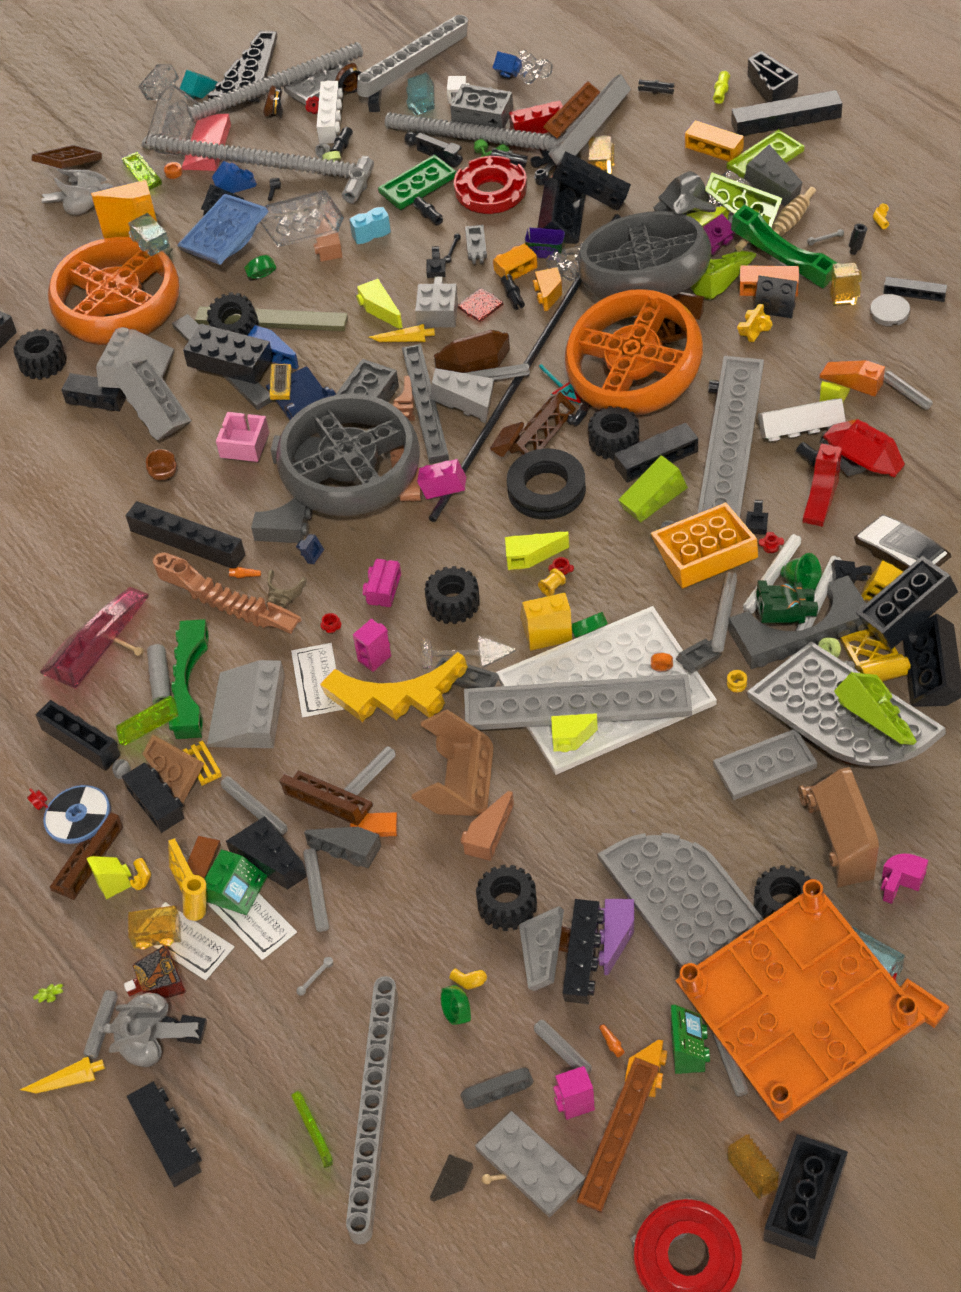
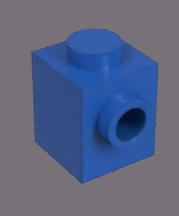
M497 51L492 68L505 78H510V76L517 77L522 68V60L515 55Z

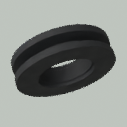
M547 448L530 451L516 459L508 470L507 490L509 500L517 511L530 518L550 520L563 517L573 512L584 499L586 492L584 468L578 459L562 450ZM543 473L559 475L567 482L560 491L546 495L532 492L526 487V484L534 476Z

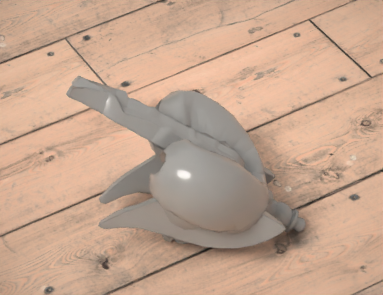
M57 168L59 172L69 176L68 181L71 182V185H66L57 178H54L62 191L42 194V197H44L42 203L63 201L64 210L68 214L80 215L93 207L94 202L91 193L113 188V185L109 183L101 184V182L107 179L95 171Z
M144 993L136 996L128 1004L117 1005L115 1009L119 1014L113 1023L102 1024V1026L98 1027V1031L102 1033H114L115 1042L110 1045L109 1053L119 1052L128 1063L138 1067H150L159 1061L162 1049L156 1038H199L195 1032L199 1030L198 1022L176 1024L174 1022H159L167 1015L168 1004L165 998L155 993Z

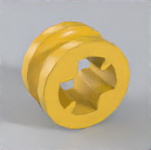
M741 670L731 671L727 676L728 689L737 693L744 691L747 687V675Z

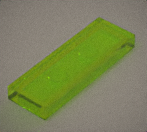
M138 152L122 158L123 164L138 182L147 181L149 190L162 185L159 176Z
M170 695L116 725L119 744L125 746L179 716L175 698Z
M297 1091L291 1094L294 1106L324 1168L333 1165L330 1151L301 1092Z

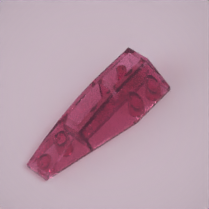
M132 587L122 592L103 607L93 618L65 639L40 670V673L76 689L149 597L148 594Z

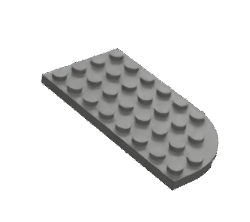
M812 641L747 691L748 698L831 755L853 764L883 766L900 763L923 753L946 734L945 727L892 694L893 697L890 701L893 706L899 707L901 711L898 714L899 718L907 722L917 741L914 745L900 744L855 713L843 707L839 703V698L834 693V690L851 672H860Z
M646 833L626 838L598 853L600 862L628 899H634V907L680 968L687 963L698 965L764 920L715 857L698 843L694 842L693 844L680 839L679 835L662 833V835L646 836Z

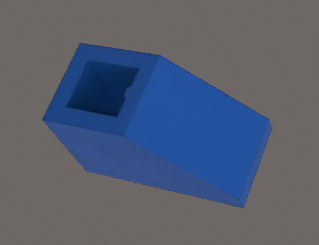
M225 161L221 163L212 176L215 186L231 193L250 189L257 185L251 171L243 170L236 164H230Z

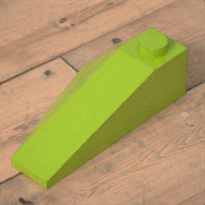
M713 172L705 188L708 194L733 214L745 204L760 213L770 227L773 225L782 201L781 197Z
M736 251L722 255V259H710L705 274L690 288L696 295L704 296L705 299L715 298L716 295L724 292L740 275L741 265L748 266L754 260L756 253Z
M851 672L834 690V693L839 698V703L843 707L855 713L900 744L914 745L917 742L907 722L899 718L898 714L901 712L899 707L892 705L890 699L893 696L877 675Z

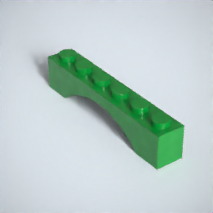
M744 204L733 215L731 225L733 232L783 264L799 266V274L824 289L835 277L838 264L836 261L823 253L806 251L789 243L766 223L760 213Z
M205 619L180 621L179 630H176L178 647L174 648V656L177 663L173 664L175 682H172L171 686L174 699L170 700V709L173 715L169 718V729L174 732L176 739L202 738V713L200 707L191 698L188 685L195 664L208 650L209 630Z

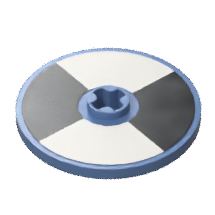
M80 785L66 789L58 794L49 803L48 808H46L43 818L44 827L49 836L60 843L74 844L88 840L96 835L110 814L111 806L109 799L102 790L94 786Z

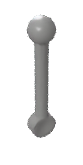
M839 229L835 233L817 238L810 237L807 243L813 245L817 241L831 237H842L844 230Z
M331 957L324 958V964L303 986L297 988L296 992L298 995H304L310 984L326 968L333 965Z

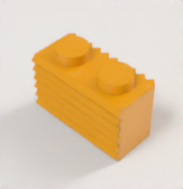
M525 243L515 246L510 251L499 254L493 259L494 271L501 278L505 275L508 280L507 274H511L513 280L515 278L518 279V277L525 273L527 274L531 270L537 269V255Z

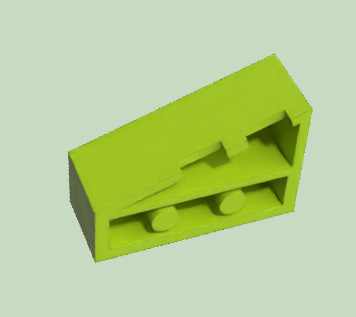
M661 455L618 500L622 508L641 523L688 487L679 468Z

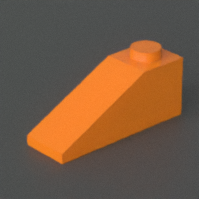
M867 360L828 362L821 372L820 378L875 397L884 382L885 366Z

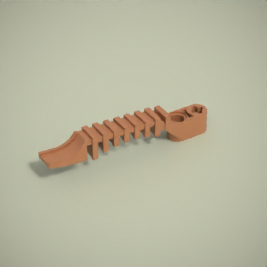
M404 376V391L398 398L394 399L393 406L398 408L409 421H415L411 381L409 376ZM403 445L390 450L392 468L404 452ZM417 467L411 483L400 495V501L422 500V490L417 482L419 468L421 467Z
M159 553L153 558V564L159 579L188 590L193 599L197 600L199 598L201 603H208L212 608L218 607L219 611L223 612L225 610L227 614L231 616L234 614L236 618H243L245 622H252L254 626H262V628L273 626L292 634V630L298 622H301L300 616L271 602L267 603L269 609L267 610L264 598L259 597L256 600V597L251 596L248 599L247 595L243 594L240 597L239 592L236 591L232 595L231 590L227 587L223 591L220 583H216L214 587L212 578L207 577V579H204L202 575L182 558L169 553Z

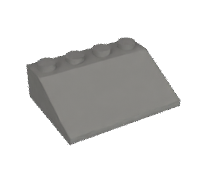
M125 327L115 329L96 365L98 386L119 388L111 374L127 361L145 356L149 358L160 376L163 377L174 354V349L137 330Z
M259 660L220 673L207 742L208 747L274 748L285 678L281 661Z

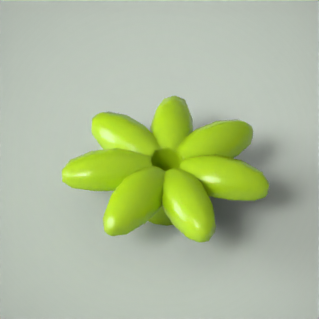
M50 984L47 989H39V993L33 999H38L39 1003L47 1000L48 1003L56 1000V994L63 993L61 989L63 984L56 986Z

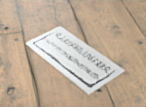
M332 643L291 650L302 717L344 710L324 694L320 685L336 669Z
M258 894L247 915L207 903L262 960L297 933L260 894Z
M166 902L136 934L157 949L166 945L173 960L204 980H207L235 947L196 921L188 920L182 912Z

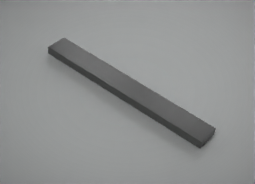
M188 314L172 322L173 328L187 342L199 327V324ZM223 376L257 410L273 401L270 400V393L259 382L252 384Z
M417 344L402 347L429 464L448 461L449 455L436 402L430 399L431 382L422 346Z

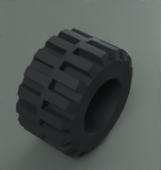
M229 292V295L222 294L221 298H215V303L210 304L211 310H207V321L209 326L248 335L255 325H259L258 316L253 304L245 295L242 297L240 293H236V295L233 292ZM231 315H242L241 318L233 324L224 323L225 320Z
M36 329L32 332L29 331L26 332V335L20 336V339L15 342L16 345H14L13 349L19 369L24 376H29L30 379L50 378L51 375H56L57 371H61L63 369L62 366L66 364V354L61 339L57 333L51 330Z
M608 406L607 409L602 408L600 412L596 411L593 417H590L588 423L589 446H591V450L596 452L597 456H603V459L611 458V460H615L614 453L637 444L640 440L639 420L638 417H635V413L629 412L627 408H612V406Z
M452 566V568L443 567V570L440 571L438 569L435 571V575L431 574L428 577L429 580L426 581L424 588L427 609L430 615L435 617L437 621L443 620L445 624L449 622L457 624L458 621L465 622L466 618H472L473 613L478 611V606H480L477 579L472 575V572H466L465 568L462 567L457 569V566ZM449 594H459V595L453 596V597H448V596H446V595H449Z
M506 864L500 865L501 868L499 869L493 867L490 873L486 871L483 874V879L480 878L478 881V887H476L478 911L481 918H484L485 923L488 926L492 924L494 929L498 930L499 927H502L503 931H508V928L517 930L519 924L534 917L533 913H536L537 895L535 882L532 880V876L529 873L525 874V870L521 867L518 870L515 865H510V867H506ZM503 893H514L519 896L514 901L508 903L495 900L497 896Z
M780 865V869H776L774 866L770 868V872L764 871L762 878L759 877L756 881L754 891L755 909L763 919L767 918L786 905L775 901L772 897L778 894H789L794 898L798 897L803 893V885L811 879L810 876H804L805 872L801 869L796 871V867L790 866L789 869L785 868V865Z

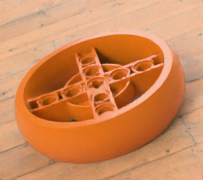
M132 237L100 239L77 248L59 263L49 283V307L57 323L68 334L84 342L108 345L115 329L125 327L148 335L160 327L168 319L176 306L179 295V277L171 259L164 251L150 242ZM152 273H158L164 280L156 294L152 296L142 291L141 283ZM77 285L86 290V298L71 310L64 303L69 292ZM106 314H118L114 316H105Z
M642 289L613 294L590 307L573 327L565 350V366L569 382L576 393L597 410L607 409L608 406H612V408L621 407L622 409H629V412H634L635 416L657 411L681 396L696 377L703 355L702 334L696 319L688 308L667 294ZM638 316L634 325L622 327L613 334L602 332L606 327L619 320ZM664 318L675 322L685 331L687 343L684 351L662 345L657 332ZM584 354L605 359L606 366L610 372L602 388L593 385L584 377L581 367ZM654 371L667 374L652 385L629 391L634 380L643 379Z

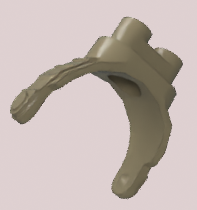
M270 570L267 579L269 587L267 603L271 602L286 608L293 599H296L301 594L307 579L302 577L300 582L293 588L286 590L278 589L272 585L271 581L274 576V570Z

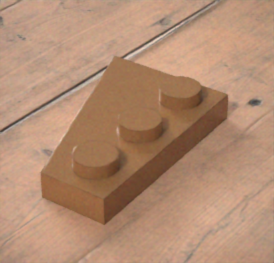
M152 735L142 755L152 768L159 773L164 782L167 783L175 794L174 797H178L181 803H184L204 762L160 737Z

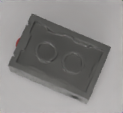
M461 84L450 105L451 120L458 123L474 124V126L478 124L479 126L504 128L509 119V112L513 111V94L504 90Z
M362 359L336 395L363 394L388 402L399 387L397 370Z

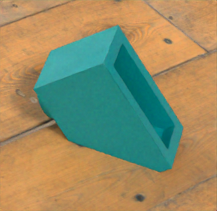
M186 70L179 89L184 91L185 96L194 99L195 96L203 98L216 88L215 85L218 81Z

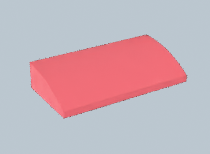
M216 114L198 120L191 141H202V143L207 142L208 144L212 142L213 145L218 143L225 146L231 127L229 114ZM186 155L182 170L216 171L220 160L218 158L213 159V157L209 159L207 156L203 158L202 156L197 157V155Z

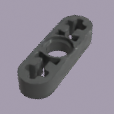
M520 1068L465 1089L460 1096L466 1109H474L525 1090L534 1081L528 1068Z

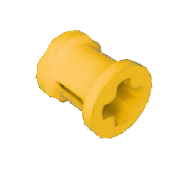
M552 569L546 579L538 582V587L546 596H552L559 586L566 583V578L561 571Z

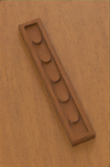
M587 81L544 125V128L558 139L586 110L600 91Z
M635 1057L577 1199L578 1204L602 1213L658 1074L659 1066Z

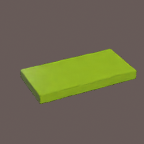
M778 129L729 161L727 169L744 179L747 164L769 144L785 163L802 153L805 146Z

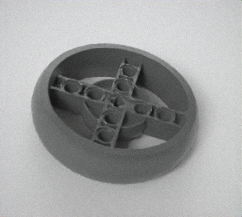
M668 211L633 214L601 226L585 239L579 251L578 272L585 287L600 299L619 292L638 289L652 290L674 296L693 286L705 274L711 259V242L703 226L694 218L685 214L676 216L674 212Z
M340 394L309 404L288 422L277 445L276 464L285 488L297 501L306 507L328 515L356 516L373 512L388 505L406 490L417 471L420 446L414 427L408 418L392 404L369 395ZM364 423L376 427L364 431L354 427L343 428L341 424ZM318 433L322 438L318 447V453L292 464L294 455L299 447L309 437ZM403 445L404 452L399 461L391 470L379 477L374 470L378 456ZM332 478L338 481H353L356 486L331 487L318 483Z

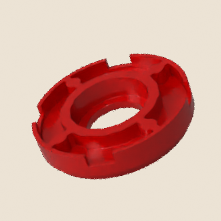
M484 156L468 162V167L463 170L460 168L454 177V190L457 200L465 208L481 214H496L507 211L516 206L523 199L527 191V177L523 167L520 164L516 166L510 163L509 158L502 156ZM487 182H497L504 186L502 189L493 192L478 190L482 184Z
M680 1199L661 1205L644 1220L635 1237L633 1265L637 1278L646 1292H731L740 1275L742 1249L734 1226L723 1213L702 1201ZM690 1233L698 1236L705 1242L708 1248L709 1259L707 1266L696 1275L686 1276L680 1274L669 1262L668 1249L670 1243L681 1234Z

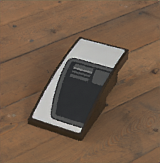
M884 514L854 536L856 544L871 549L874 557L889 562V564L903 572L921 556H924L938 567L952 557L950 552L931 538L911 526Z

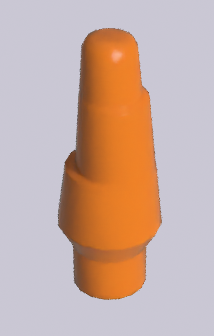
M242 567L229 568V577H236L238 579L261 576V571Z
M604 1024L601 1025L599 1029L606 1040L609 1050L616 1057H621L625 1053L621 1047V1042Z

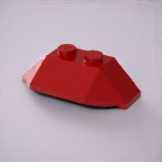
M859 419L833 424L823 436L829 445L842 448L841 455L872 472L889 474L892 477H896L904 468L905 463L894 439Z

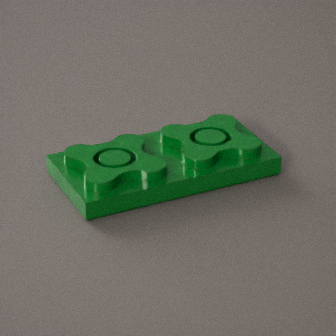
M433 155L379 186L378 192L401 210L412 204L416 197H424L453 180L457 171L438 156Z

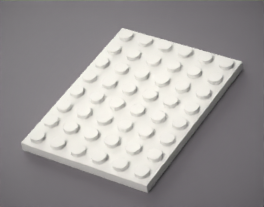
M653 606L496 672L500 677L499 682L502 686L688 674L692 715L715 706L717 701L697 671L690 673L676 660L678 654L683 650ZM657 653L670 654L673 657V667L667 671H656L651 668V656ZM690 716L597 722L598 730L577 750L568 752L553 751L552 725L527 727L553 772L557 775Z

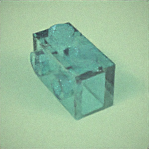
M427 72L409 78L408 87H406L408 108L412 109L415 115L435 109L434 83Z
M148 213L128 222L131 239L137 241L141 250L146 251L150 256L170 247L166 231Z

